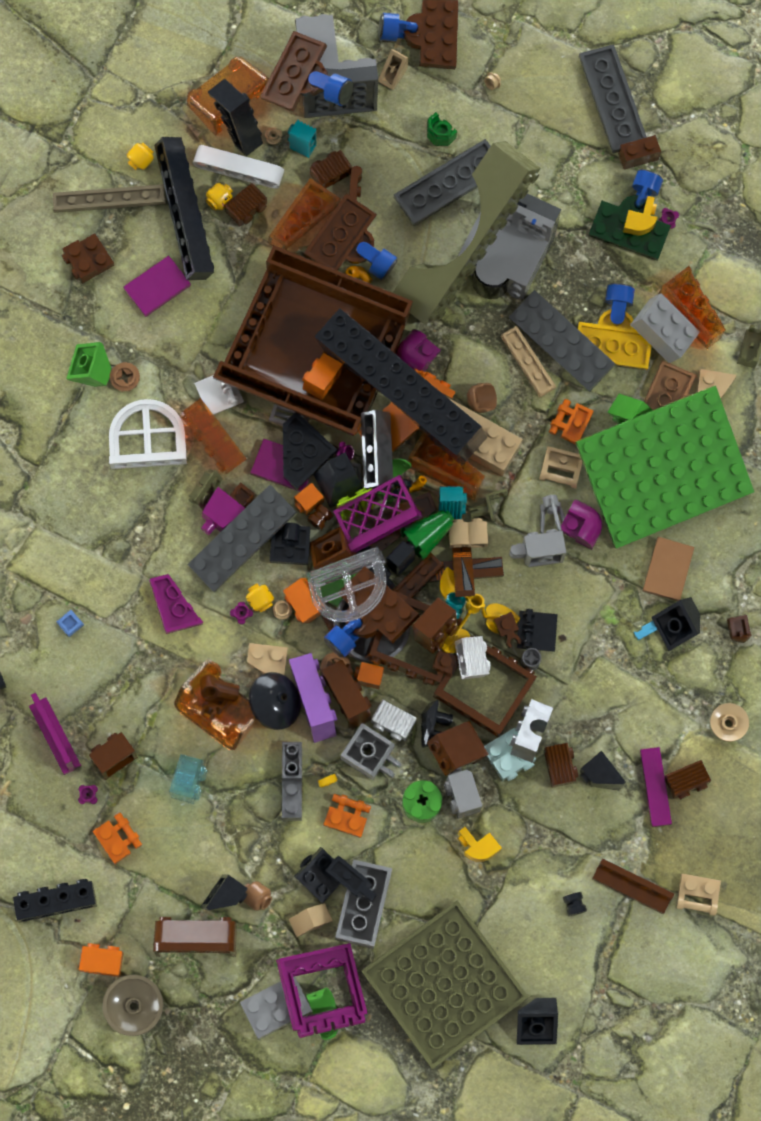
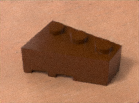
M340 660L322 669V675L333 697L340 706L341 713L345 715L349 723L348 727L352 731L362 723L365 724L371 721L370 707L372 706L367 696H362L360 692L362 687L359 681H354L352 678L353 671L350 665H345L344 661Z

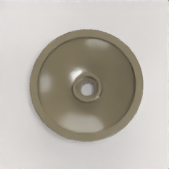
M127 975L114 981L107 989L103 998V1014L107 1023L116 1032L126 1036H139L149 1032L159 1022L163 1012V998L158 987L148 978L140 975ZM132 1003L138 1005L136 1010H131L130 1006Z

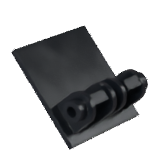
M533 609L519 611L520 620L518 621L519 630L517 635L521 639V644H517L516 648H534L540 651L555 652L558 614L533 612Z

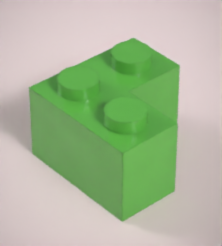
M619 393L607 413L613 417L612 420L615 423L620 424L653 409L641 400Z

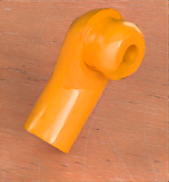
M350 266L346 269V274L349 276L360 278L369 284L373 281L362 266Z
M419 476L412 483L409 492L419 491L427 483V479L424 476Z

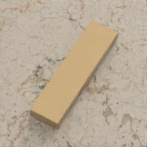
M515 326L501 334L500 337L539 398L556 389L552 379L519 328Z

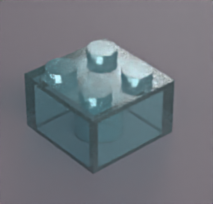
M183 754L180 755L169 791L171 798L194 804L195 800L200 799L202 792L200 783L205 781L208 771L206 770L207 767H205L204 760Z

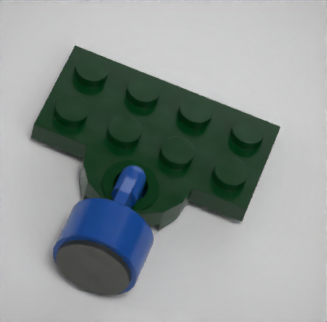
M638 170L632 184V188L637 191V194L628 196L621 202L620 206L601 200L588 236L658 261L671 225L657 220L654 228L644 235H632L624 233L623 230L628 210L643 213L647 196H658L663 183L662 177L650 170Z

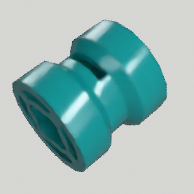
M451 592L447 595L446 604L456 610L457 619H459L462 615L466 598L455 597V592Z

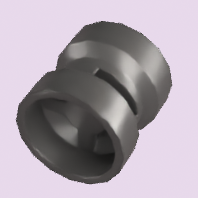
M528 648L522 655L521 665L523 668L527 667L534 671L540 665L541 654L537 649Z

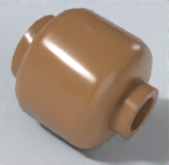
M258 881L245 885L248 889L246 891L247 897L243 902L253 910H265L272 901L271 890Z

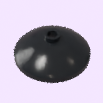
M268 672L256 678L252 683L249 692L250 708L255 718L263 726L273 730H282L295 723L300 714L301 699L296 686L288 677L277 672Z

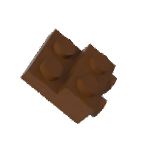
M95 233L80 242L76 240L62 248L63 254L61 256L66 265H71L73 276L76 280L80 279L82 284L114 266V262Z

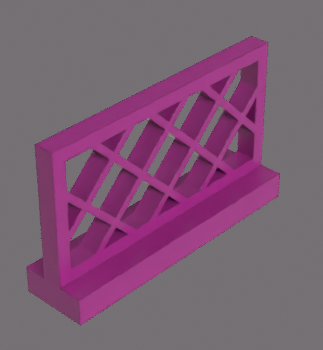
M401 475L394 477L333 511L352 552H358L422 517ZM399 482L401 486L399 495L390 493L392 484ZM379 491L385 493L382 504L373 501L375 493ZM389 494L398 497L395 508L386 506ZM401 498L408 500L411 508L405 511L399 510ZM362 500L369 502L366 513L357 510L358 504ZM372 503L381 506L378 517L369 514ZM385 507L394 510L392 517L388 520L381 518ZM346 509L352 511L349 522L342 519L340 512ZM356 512L365 515L361 526L353 523ZM368 516L377 519L375 527L372 529L365 527ZM352 525L360 528L359 535L353 539L349 533Z
M36 692L31 694L34 704L30 705L29 708L63 774L66 775L80 768L81 764L47 698L45 697L40 700Z

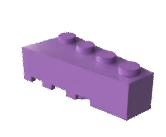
M311 653L289 659L298 692H300L303 709H305L309 727H311L314 743L335 737L334 721L337 720L334 709L330 710L329 704H331L329 693L324 692L323 687H326L323 675L319 676L318 670H320L318 660L313 659Z

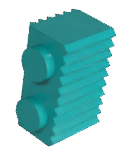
M297 120L295 124L292 123L287 132L289 134V147L309 158L317 145L316 128Z
M440 486L438 511H449L454 520L462 519V514H466L467 493H463V487Z

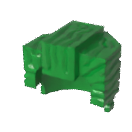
M437 112L429 117L427 120V138L435 146H449L456 139L458 131L455 128L452 130V125L445 119L441 121Z

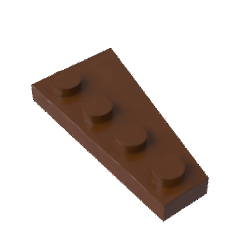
M430 492L413 498L417 509L422 515L418 520L429 516L437 510ZM408 501L399 504L398 507L402 511L411 508ZM384 510L381 518L385 520L390 519L394 510ZM368 517L365 527L369 529L374 528L377 519ZM400 529L369 545L376 555L402 536Z

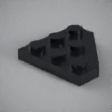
M295 412L283 424V478L298 490L337 452V449L299 413Z

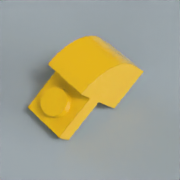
M647 196L643 213L628 210L624 233L644 235L654 228L658 218L651 216L655 214L657 204H654V197Z
M463 827L458 832L460 836L458 837L459 842L464 847L468 846L469 848L464 852V855L472 861H487L502 849L490 832L478 842L466 827Z

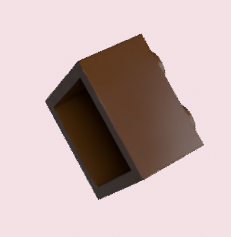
M437 598L413 624L415 641L432 654L436 650H440L444 646L447 637L453 636L458 629L456 610L440 598Z
M122 732L112 734L107 738L108 742L102 746L101 744L96 745L91 749L92 753L89 754L92 762L105 780L138 758L135 750Z

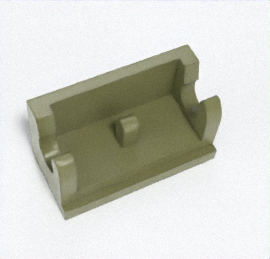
M750 325L749 329H746L737 364L751 368L756 367L761 354V328L755 329V325Z

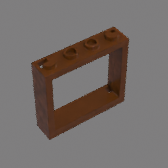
M394 591L419 615H422L430 607L428 604ZM462 618L457 619L458 627L462 621ZM378 632L375 636L371 637L365 658L370 659L369 661L374 662L373 664H383L387 666L388 670L405 673V676L410 679H420L425 685L436 686L441 683L444 673L436 670V673L433 674L378 652L377 648L382 634Z
M487 646L486 655L527 679L526 684L500 725L444 691L459 667L458 659H456L451 675L446 674L433 697L494 736L500 737L537 676L534 675L535 672L531 669L519 666L518 662L512 657L506 658L501 655L502 652L496 647L492 646L490 648Z

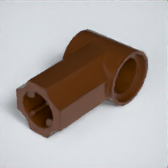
M204 675L200 679L201 695L204 699L213 700L219 698L233 702L237 701L240 690L239 685L219 681L213 675Z

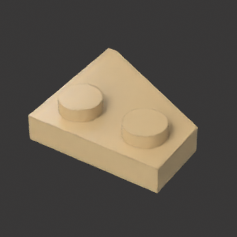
M700 369L697 392L716 386L719 396L722 398L736 379V375Z
M249 643L247 664L258 669L263 674L277 672L285 675L288 647Z

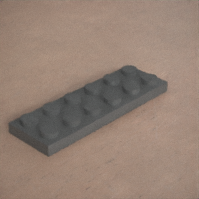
M614 44L580 53L579 59L612 153L619 152L620 145L646 138V133Z
M486 139L394 194V199L413 226L477 188L472 173L491 147Z
M535 290L509 316L517 326L589 392L616 365Z
M269 485L187 565L213 592H216L297 511L272 485Z

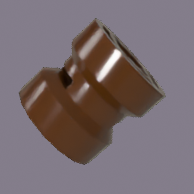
M319 504L315 508L316 512L310 514L307 520L316 529L321 531L325 527L326 521H330L333 518V514L325 506Z

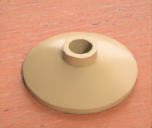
M725 703L713 711L710 718V726L713 733L719 739L733 742L741 739L746 734L749 728V718L745 710L739 705ZM725 721H730L732 726L727 727Z

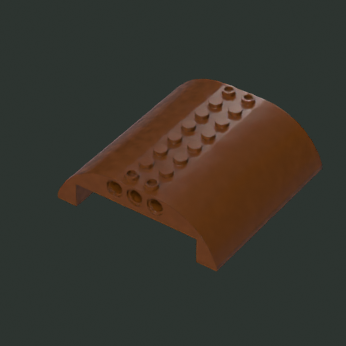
M273 245L266 260L267 270L228 355L224 362L220 360L213 379L355 436L362 427L361 413L370 411L379 391L356 374L349 372L345 367H342L341 375L322 400L304 391L302 378L307 371H311L315 359H320L323 353L330 356L322 349L315 335L340 308L395 354L406 327L413 301Z

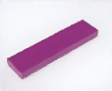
M660 747L640 749L652 827L671 825L672 821Z

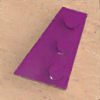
M169 574L149 580L166 634L203 625L204 622L194 612L193 607L186 601Z

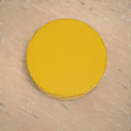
M333 774L317 782L319 787L323 788L337 782L338 779L336 774Z

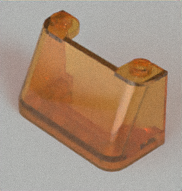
M242 56L234 57L226 67L199 88L191 90L187 95V105L215 136L222 131L220 127L223 124L222 114L216 109L213 104L216 100L209 96L208 91L225 78L239 92L245 93L250 100L254 97L258 99L269 80L266 74Z
M208 658L180 687L174 705L182 715L229 750H235L258 720L251 711L249 699L239 693L237 701H228L220 715L216 714L213 720H210L211 715L208 713H204L203 716L200 715L205 701L201 695L200 679L204 675H213L217 680L223 681L220 678V666Z

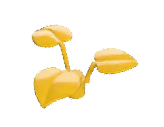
M448 567L444 570L440 579V592L445 599L449 593L455 592L454 571ZM475 593V596L465 597L467 601L465 607L468 612L455 634L447 637L442 650L446 653H457L455 641L470 637L469 632L462 629L463 625L471 613L476 614L480 609L483 617L487 618V628L498 634L493 619L512 612L516 623L520 620V617L508 607L497 603L488 605L485 610L484 598L480 594Z

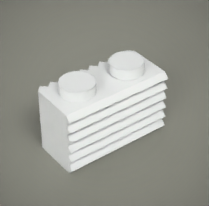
M467 637L455 641L461 679L480 678L489 675L490 662L486 658L487 645L483 641V637Z
M382 700L371 719V723L374 724L373 728L380 732L385 730L391 733L390 737L393 739L406 741L417 718Z

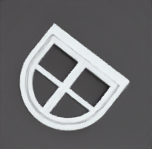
M151 399L138 400L126 405L116 414L109 431V463L111 469L187 464L184 425L177 412L169 405ZM149 410L165 415L171 421L174 428L150 429ZM142 411L143 430L120 431L121 426L129 416ZM176 433L177 451L151 452V434ZM144 434L145 454L120 455L119 436Z

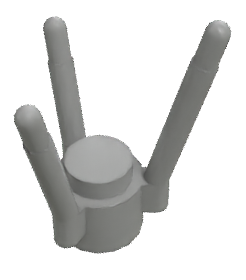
M557 495L543 497V504L540 505V533H544L545 511L548 514L554 515L557 529L561 531L557 513L559 512L562 521H564L565 515L561 502H558Z

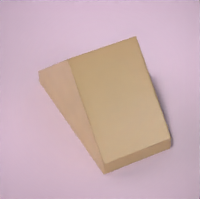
M391 49L378 82L394 90L408 68V57Z
M323 903L303 910L291 917L289 922L296 937H300L333 922L326 904Z

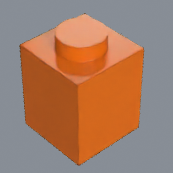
M310 483L294 496V507L299 513L303 512L307 516L319 504L324 502V496Z
M361 662L360 667H356L354 678H357L362 686L380 689L384 667Z

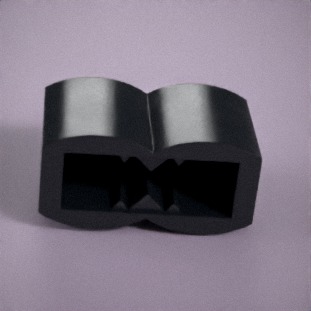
M402 541L386 557V566L396 576H400L415 560V547L408 541L406 543Z

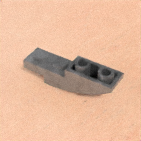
M282 742V821H302V742Z

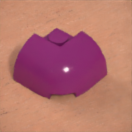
M412 329L399 344L396 355L412 369L416 368L419 371H426L429 364L438 356L441 350L430 342L424 333L417 329Z
M575 499L561 525V531L576 539L575 542L592 550L601 534L603 527L602 518L594 508Z

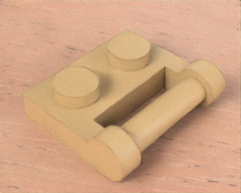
M547 446L539 480L545 481L546 479L570 485L571 488L576 489L583 463L580 454ZM548 467L573 473V478L547 472Z
M681 874L676 909H692L708 912L709 915L716 916L721 881ZM687 895L711 900V905L686 901L684 897Z

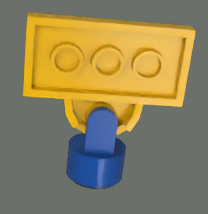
M611 283L607 286L605 302L612 305V308L600 316L598 324L579 322L578 330L616 364L615 366L648 370L651 345L630 325L633 318L626 312V307L633 306L635 289L631 285Z

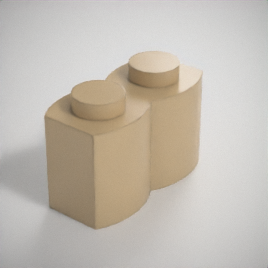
M481 518L472 519L471 522H464L462 519L452 521L454 525L449 530V549L456 547H488L487 521H483Z

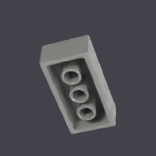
M353 859L352 867L369 880V883L372 884L369 889L377 895L371 902L364 896L361 899L356 897L346 889L335 940L374 949L392 868Z

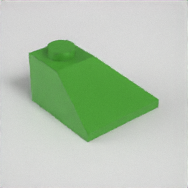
M103 343L77 344L66 379L94 387L106 386L110 378L111 365Z

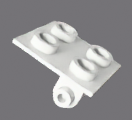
M213 376L194 383L209 416L244 402L237 388L215 380Z

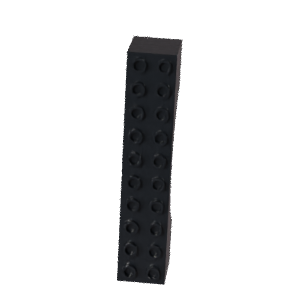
M339 308L315 335L316 340L325 352L341 362L343 367L349 372L365 380L390 400L437 446L461 466L487 439L479 423L342 309Z

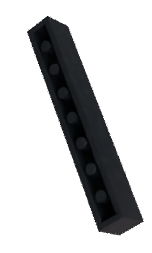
M161 137L154 147L186 280H206L214 273V264L211 260L210 247L206 240V231L203 228L202 215L197 203L198 198L195 194L182 137Z

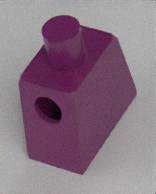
M217 487L202 512V517L206 520L201 527L202 531L207 535H210L215 528L221 532L245 507L221 488Z

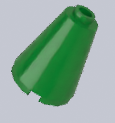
M440 510L401 528L400 533L403 538L407 536V541L415 547L416 555L424 560L454 525L452 522L454 518L449 511L444 512Z

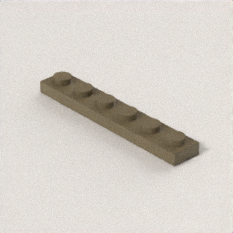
M164 184L52 193L54 213L165 204Z

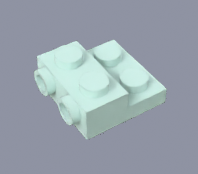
M515 727L484 746L489 754L486 757L502 782L506 779L511 781L518 776L517 772L524 769V771H527L534 766L533 762L531 763L511 755L513 747L510 746L512 737L513 735H518Z

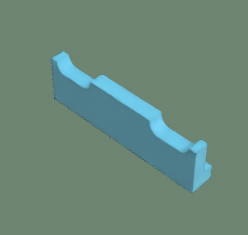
M651 621L642 626V630L634 631L633 633L640 640L655 632L657 628L654 622Z

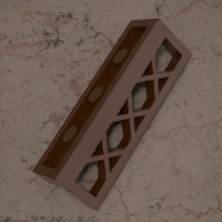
M605 859L600 861L592 880L661 914L665 913L669 902L674 896V893Z

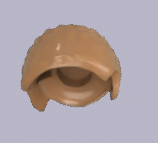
M477 383L468 390L467 402L474 412L485 413L496 408L497 395L491 383Z

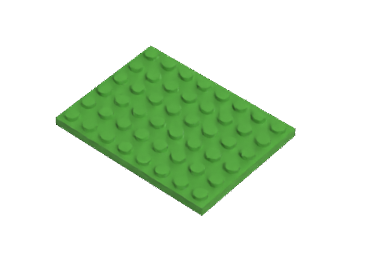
M716 386L709 387L575 441L614 548L616 549L754 493Z

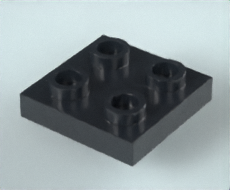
M286 523L271 537L270 563L308 565L311 527L300 526L297 523Z
M320 847L313 855L307 856L301 862V869L294 877L323 904L340 883L325 871L334 859Z

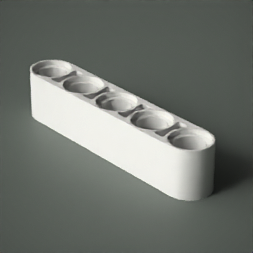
M204 145L198 146L193 160V165L197 168L274 189L279 188L284 169L278 165Z

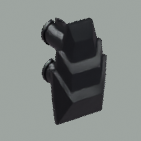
M438 700L428 703L421 714L422 748L428 747L427 742L436 734L441 733V731L434 730L435 722L447 726L452 724L453 714L438 711Z

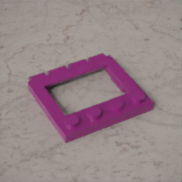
M350 943L276 960L292 1029L297 1031L299 1038L314 1035V1032L315 1034H320L332 1029L337 1030L349 1027V1023L351 1026L365 1023L364 1015L368 1013ZM343 966L352 1005L302 1016L301 1002L293 977Z

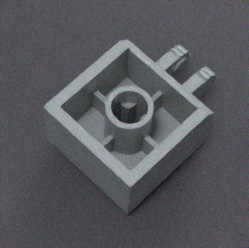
M551 529L543 534H538V532L528 533L527 536H524L523 543L511 546L509 555L513 559L524 558V563L528 567L563 563L566 556L563 531Z
M363 723L341 754L343 762L372 780L375 779L379 771L391 778L394 777L393 771L383 766L386 761L398 768L402 765L398 760L390 756L395 748V744ZM369 748L371 749V755H364L363 750Z
M461 768L453 771L448 775L444 785L446 795L451 796L452 799L450 803L452 814H456L457 818L460 819L480 813L482 803L472 772L468 770L462 771Z

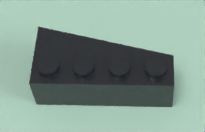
M224 78L210 89L208 94L216 100L213 104L222 114L221 119L228 128L227 131L235 147L247 157L263 144L261 139L262 133L258 129V122L253 116L254 110L249 104V97L245 93L239 92Z

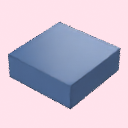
M72 610L56 621L68 637L84 626Z

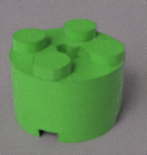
M416 781L407 787L403 795L402 807L408 818L418 823H427L435 819L440 812L442 795L438 787L431 781ZM419 798L427 800L424 806H422L421 803H418Z

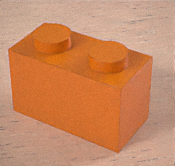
M323 353L320 359H315L311 371H307L302 378L304 382L303 390L322 400L341 375L343 364Z
M300 578L283 590L286 595L285 600L294 608L296 618L302 623H310L328 611L308 578Z
M88 943V947L82 946L79 971L120 977L124 953L119 951L120 947L108 946L107 949H102L98 944Z

